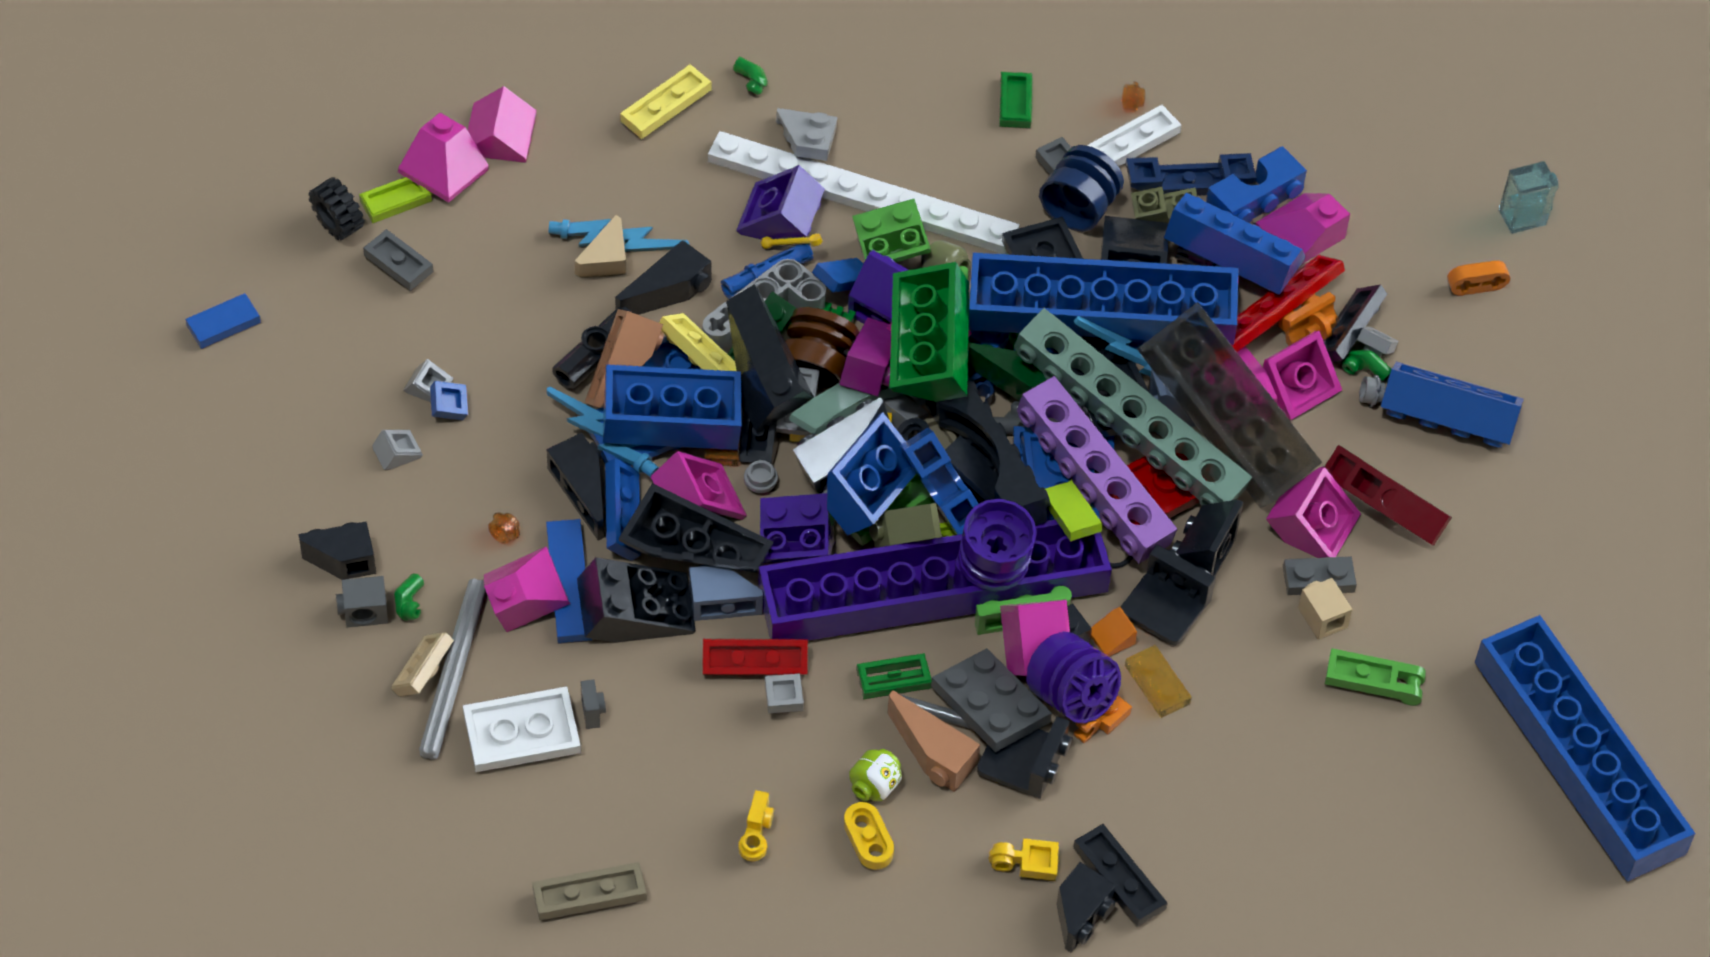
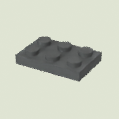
M987 648L932 677L931 687L995 752L1051 722L1052 713Z

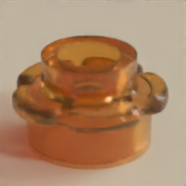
M1134 81L1133 84H1124L1122 107L1123 109H1132V112H1136L1139 107L1144 106L1145 89L1140 88L1138 82Z
M501 512L493 515V520L488 524V529L494 539L502 544H508L511 540L514 541L520 536V524L515 516L510 513L503 515Z

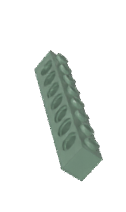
M1043 308L1019 333L1014 349L1023 361L1036 366L1043 372L1047 380L1055 376L1078 405L1085 406L1095 415L1100 424L1112 428L1120 435L1122 441L1127 446L1140 451L1154 468L1162 469L1173 478L1174 483L1180 489L1189 491L1194 495L1201 505L1237 500L1246 490L1252 479L1251 475L1047 309ZM1046 348H1053L1057 350L1059 354H1051L1046 350ZM1071 369H1079L1085 375H1076ZM1097 390L1107 391L1110 397L1102 396ZM1123 411L1133 412L1137 418H1130ZM1149 432H1156L1163 439H1155ZM1176 453L1184 454L1189 460L1179 459ZM1202 475H1210L1215 482L1206 481Z

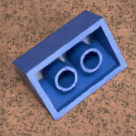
M883 412L877 415L827 474V510L847 535L873 525L916 474L899 447L906 441Z

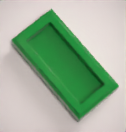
M1001 72L999 127L1031 129L1032 73Z

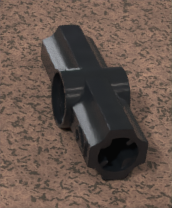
M618 307L598 326L589 327L582 333L581 342L552 367L553 375L557 378L559 384L566 389H575L597 369L617 310L632 312L630 309Z

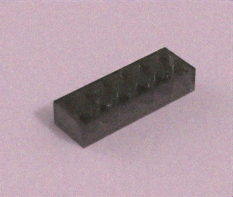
M1198 302L1137 348L1205 438L1252 476L1246 490L1260 508L1273 503L1322 463Z

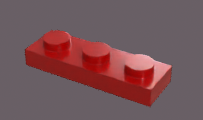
M703 639V674H808V639Z

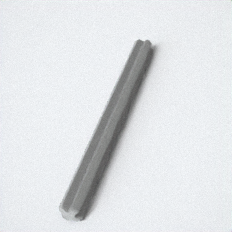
M473 578L468 582L452 636L454 641L448 649L419 748L420 756L424 759L435 760L439 756L486 595L484 580Z

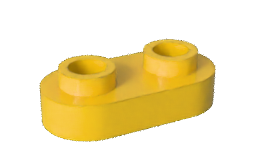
M857 802L849 806L844 815V829L859 861L865 867L873 870L887 867L893 859L894 843L879 811L875 806L867 802ZM858 822H864L867 824V826L858 827L856 824ZM873 851H878L881 853V855L872 856L870 855V853Z

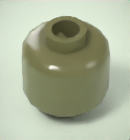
M944 240L932 243L930 245L931 252L921 256L922 268L956 262L958 266L967 267L968 274L970 272L971 262L966 250Z

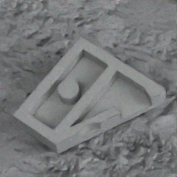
M777 108L776 122L783 125V135L787 142L791 143L794 155L827 161L837 127V117L828 116L821 112L808 113Z

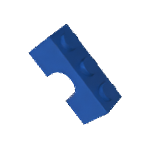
M1281 146L1258 159L1255 172L1258 185H1247L1232 174L1208 188L1206 202L1250 223L1262 213L1271 212L1283 201L1297 197L1304 189L1307 170Z
M926 428L899 447L932 500L936 503L951 530L956 535L963 534L967 515L979 503L957 474L950 462V457L935 433L931 429Z

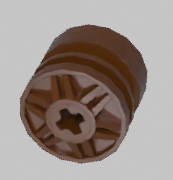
M799 307L795 309L791 318L792 324L787 329V335L791 339H787L785 342L798 367L819 370L818 387L830 389L840 383L846 361L845 357H847L856 340L859 329L846 318L823 309L812 307Z

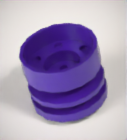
M1004 499L986 500L976 505L966 517L958 552L960 570L969 582L981 589L1001 591L1008 590L1022 581L1028 572L1037 535L1035 522L1028 511L1017 503Z
M1063 631L1048 637L1032 654L1027 667L1026 681L1032 693L1070 720L1077 723H1087L1103 715L1116 700L1121 687V672L1118 664L1109 656L1091 646L1075 633Z

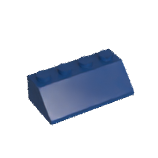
M1185 193L1173 209L1164 235L1165 239L1221 267L1238 268V275L1280 295L1305 259L1303 249L1291 244L1289 241L1274 236L1260 227L1252 225L1232 215L1230 212L1223 211L1189 193Z
M1396 361L1391 369L1381 407L1387 409L1386 414L1396 418L1405 419L1406 415L1419 418L1418 423L1421 425L1438 428L1440 424L1450 427L1451 433L1457 436L1470 438V435L1474 434L1484 437L1483 442L1488 445L1502 447L1503 443L1508 445L1511 443L1524 398Z
M606 365L603 443L738 450L742 426L740 371Z

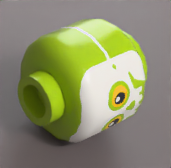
M867 750L849 771L853 793L863 801L880 802L885 800L902 779L900 761L888 750Z

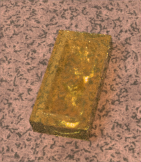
M1156 645L1126 658V669L1160 718L1191 704L1192 696Z

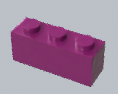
M871 318L866 319L847 354L839 385L877 397L883 385L889 387L891 332L887 329L889 324Z

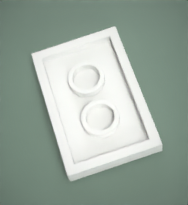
M567 687L463 705V713L476 772L581 753V745Z

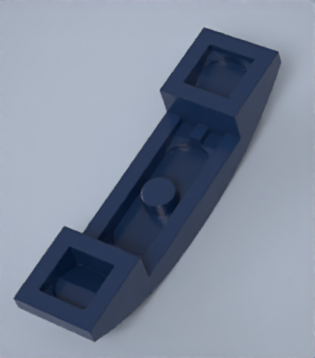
M1251 153L1220 154L1218 163L1159 165L1158 157L1126 158L1125 162L1130 187L1139 191L1162 186L1163 192L1166 194L1195 187L1197 196L1207 195L1210 186L1232 174L1247 185L1256 182L1257 178Z

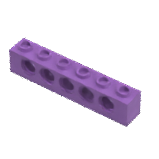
M1053 376L1022 394L1017 408L1021 422L1026 427L1031 428L1038 437L1043 450L1052 454L1058 462L1063 475L1071 478L1088 504L1092 503L1096 507L1102 524L1114 532L1120 540L1123 550L1128 555L1133 556L1137 563L1140 564L1149 558L1151 551L1157 544L1163 548L1171 545L1177 532L1176 526L1057 378ZM1048 418L1056 419L1058 422H1052ZM1068 443H1073L1079 448L1071 447ZM1089 468L1095 469L1099 473H1093L1089 470ZM1109 494H1114L1120 499H1114ZM1129 520H1136L1140 525H1135Z

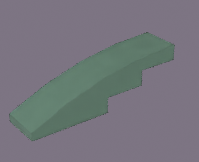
M837 384L791 413L789 420L811 434L817 435L826 430L828 423L840 416L846 418L856 412V407L868 399L876 400L880 397L885 399L901 396L902 393L892 391L890 385L889 387L883 385L877 397Z

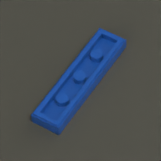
M580 519L546 522L549 553L570 602L569 605L555 610L558 643L590 641L592 639L585 638L577 585V578L585 570Z

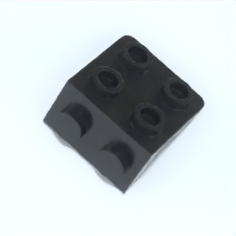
M1157 544L1150 553L1146 574L1121 605V608L1132 623L1171 645H1177L1212 600L1216 577L1212 576L1203 567L1195 566L1182 559L1176 552L1167 550Z
M1056 717L1050 732L1037 729L997 752L987 744L978 763L977 773L982 777L1041 799L1047 784L1052 785L1056 779L1060 767L1057 764L1060 756L1065 757L1071 746L1073 737L1068 735L1070 721Z

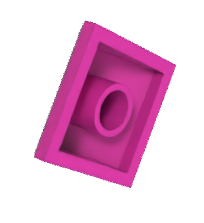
M503 86L474 102L468 132L484 158L526 163L536 110Z
M1314 331L1264 360L1263 368L1267 372L1277 395L1276 407L1288 420L1294 419L1342 391L1320 331Z
M1067 599L1000 606L1007 669L1013 675L1027 676L1028 664L1038 646L1053 634L1063 631L1070 632Z

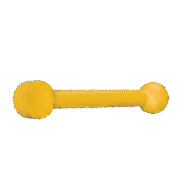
M813 234L810 237L772 239L766 236L761 239V246L765 249H770L775 245L811 244V246L815 247L820 245L823 240L820 234Z

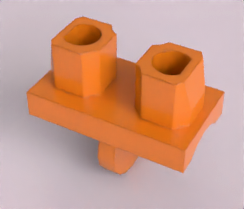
M1330 292L1320 297L1314 294L1301 304L1300 309L1291 311L1278 321L1279 327L1285 332L1287 345H1292L1314 331H1320L1323 340L1332 335L1331 325L1336 323L1337 318L1334 310L1335 295Z

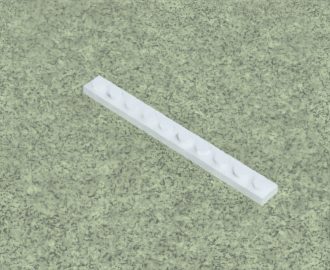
M719 131L708 153V162L761 179L800 165L825 188L822 198L866 212L915 198L924 230L1000 254H1007L1002 243V233L1018 229L1020 225L815 160L797 157L792 153Z

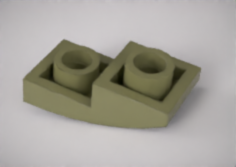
M1161 186L1131 193L1135 219L1169 223L1173 209L1185 193L1197 197L1196 188L1164 194Z

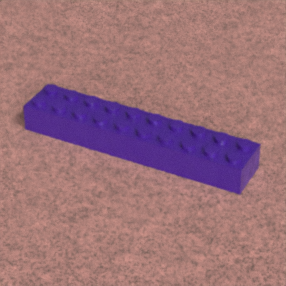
M1049 520L1036 525L1037 535L1028 572L1019 584L1008 590L990 591L981 589L966 579L960 570L958 562L962 534L759 566L758 588L763 593V612L770 639L814 640L975 614L976 605L984 604L987 601H1004L1017 599L1022 595L1035 596L1051 593L1052 589L1057 586L1069 588L1072 593L1071 598L1105 593L1109 589L1112 569L1101 532L1070 541L1057 521Z

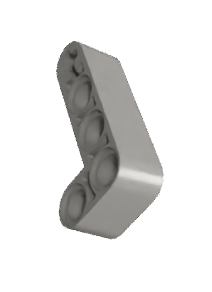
M783 259L777 262L735 294L737 295L755 284L764 301L773 291L796 308L812 307L823 309L826 303L825 285L802 264L793 259ZM725 302L706 316L703 320L702 331L724 352L728 353L733 345L727 304Z

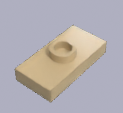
M446 632L424 636L391 689L399 697L419 694L426 682L437 673L439 662L454 640Z

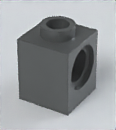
M384 576L342 580L343 593L336 594L338 615L345 614L347 628L388 624Z

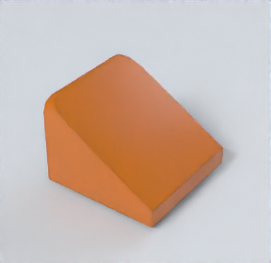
M1121 607L1112 610L1091 627V638L1099 650L1109 657L1135 645L1137 630Z

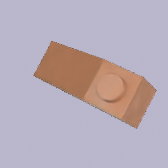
M617 310L585 399V404L598 408L604 404L606 365L642 366L652 357L654 350L657 351L662 343L663 332L661 330L663 324L629 311Z
M892 691L889 694L888 715L924 773L938 786H946L955 792L977 765L980 744L897 692Z

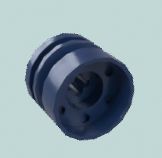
M1072 146L1041 186L1039 199L1042 207L1051 218L1055 219L1063 216L1069 229L1081 232L1089 231L1098 224L1106 213L1107 207L1123 189L1124 178L1121 169L1115 161L1104 152L1092 146Z

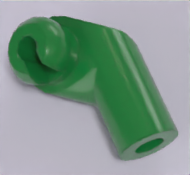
M738 57L734 63L733 70L750 79L746 84L747 90L760 95L763 88L767 87L768 84L764 70L760 66L742 57Z
M1371 350L1351 351L1342 361V368L1346 373L1354 374L1358 370L1369 369L1374 375H1378L1381 381L1391 373L1392 369Z
M412 573L394 591L396 614L404 621L409 619L415 620L421 613V609H416L420 605L418 602L413 601V596L424 586V581L416 573Z

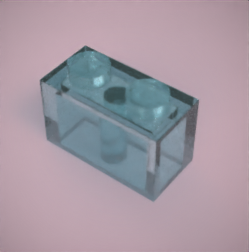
M1545 161L1509 170L1499 212L1511 234L1547 225L1559 184L1557 176L1549 170Z

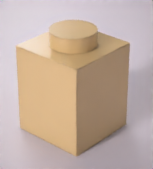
M1333 578L1322 582L1314 581L1302 589L1298 605L1299 611L1318 640L1348 628L1353 610Z

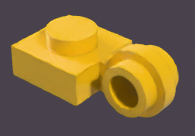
M755 790L747 818L745 835L740 838L738 843V851L741 857L751 862L762 859L767 852V841L762 836L764 828L770 829L774 815V808L769 807V793Z
M1023 838L1021 851L1014 850V846L1010 843L999 842L994 844L993 849L989 851L988 860L992 864V868L997 871H1010L1013 869V865L1017 863L1020 864L1019 877L1055 881L1058 867L1059 842Z

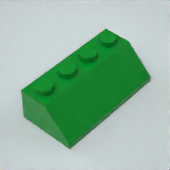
M956 262L893 273L890 389L894 392L934 402L967 397L969 281Z

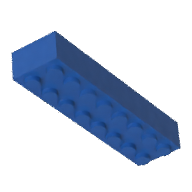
M973 253L968 330L1020 333L1045 308L1078 336L1083 337L1097 336L1074 323L1078 316L1127 339L1234 345L1237 329L1238 268Z
M1541 615L1481 640L1474 663L1625 880L1628 882L1686 855L1696 833Z

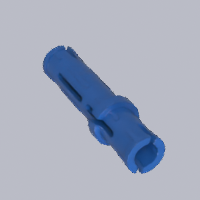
M797 244L760 263L746 265L743 271L721 280L722 291L730 299L777 262L783 259H793L800 264H804L813 260V251L809 244Z

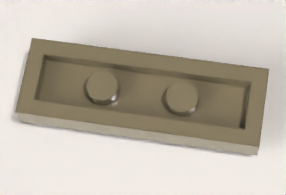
M639 862L532 882L539 921L647 900Z

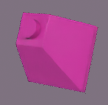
M439 113L419 129L398 167V173L449 203L487 172L489 165L466 127Z
M1304 193L1258 220L1255 225L1303 249L1305 254L1303 263L1346 237L1350 213L1329 193Z
M677 451L651 475L655 485L717 515L740 520L747 516L720 463Z
M1319 467L1282 493L1266 520L1284 543L1314 557L1327 558L1337 556L1361 513L1325 467Z
M546 546L484 574L486 593L496 617L506 632L570 604Z

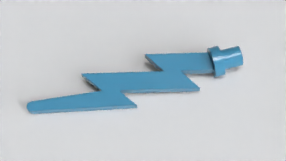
M563 219V222L550 221L548 234L561 235V239H568V236L586 235L578 244V247L588 246L611 219L571 223L570 220ZM653 227L622 229L624 243H626L624 245L625 252L669 250L682 240L643 239Z
M1080 316L1074 320L1077 326L1110 343L1105 348L1106 350L1144 366L1139 372L1151 377V370L1158 368L1184 379V375L1178 371L1171 373L1160 368L1165 362L1128 346L1131 340Z
M552 387L547 388V395L580 415L567 418L568 423L591 434L594 433L603 437V423H601L603 421V413ZM612 443L598 445L599 450H604L614 457L633 465L634 470L638 473L644 472L650 478L659 469L652 462V457L647 453L641 454L630 449V447L640 445Z

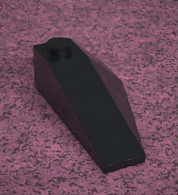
M754 284L728 299L726 304L736 371L741 372V403L755 431L759 432L797 410L814 398L760 291Z
M653 483L619 537L620 542L648 556L758 572L759 566L762 565L773 546V541Z

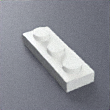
M1160 105L1087 146H1092L1104 152L1120 166L1126 162V158H1135L1179 134L1181 124L1163 105Z

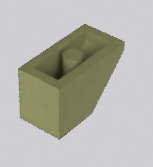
M936 503L884 511L879 519L869 526V533L874 540L875 547L942 537Z

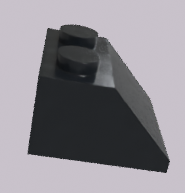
M1237 499L1202 505L1196 517L1191 515L1188 518L1183 530L1185 537L1182 542L1176 540L1171 550L1179 554L1182 559L1195 566L1203 567L1212 576L1216 577L1236 541L1243 502Z

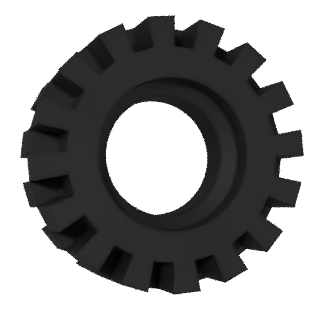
M335 177L329 178L308 193L310 196L308 198L309 202L313 204L311 208L317 213L318 221H322L324 229H328L329 234L334 236L335 239H340L341 241L364 226L365 220L362 218L364 215L358 209L360 207L358 202L354 201V195L348 192L346 185H342L339 179H335Z

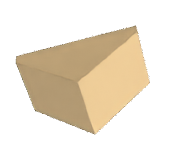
M615 215L575 260V274L578 277L626 274L622 221L619 216Z

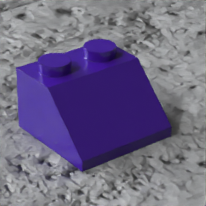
M800 165L758 181L754 184L736 231L740 235L760 240L766 236L772 239L807 237L811 231V224L815 213L820 208V200L825 188Z

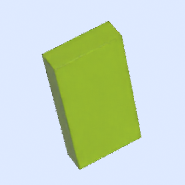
M407 177L359 194L360 202L372 223L432 202L430 191Z
M1073 481L1045 488L1050 499V506L1047 508L1070 541L1102 532V522Z

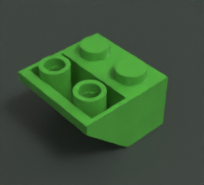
M915 198L852 216L864 261L871 250L883 256H888L895 262L931 252Z

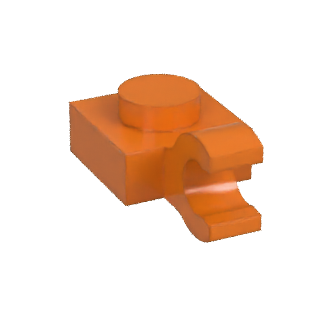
M1117 695L1110 708L1096 720L1087 723L1076 722L1075 725L1079 728L1073 735L1083 743L1087 742L1099 729L1108 735L1131 714L1132 706Z

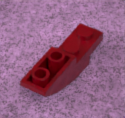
M1339 444L1324 466L1343 489L1433 546L1452 519L1450 515Z

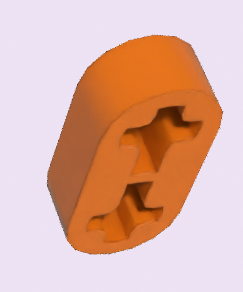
M1496 260L1457 266L1448 273L1447 280L1453 294L1469 295L1500 290L1510 282V275L1506 264L1503 261Z

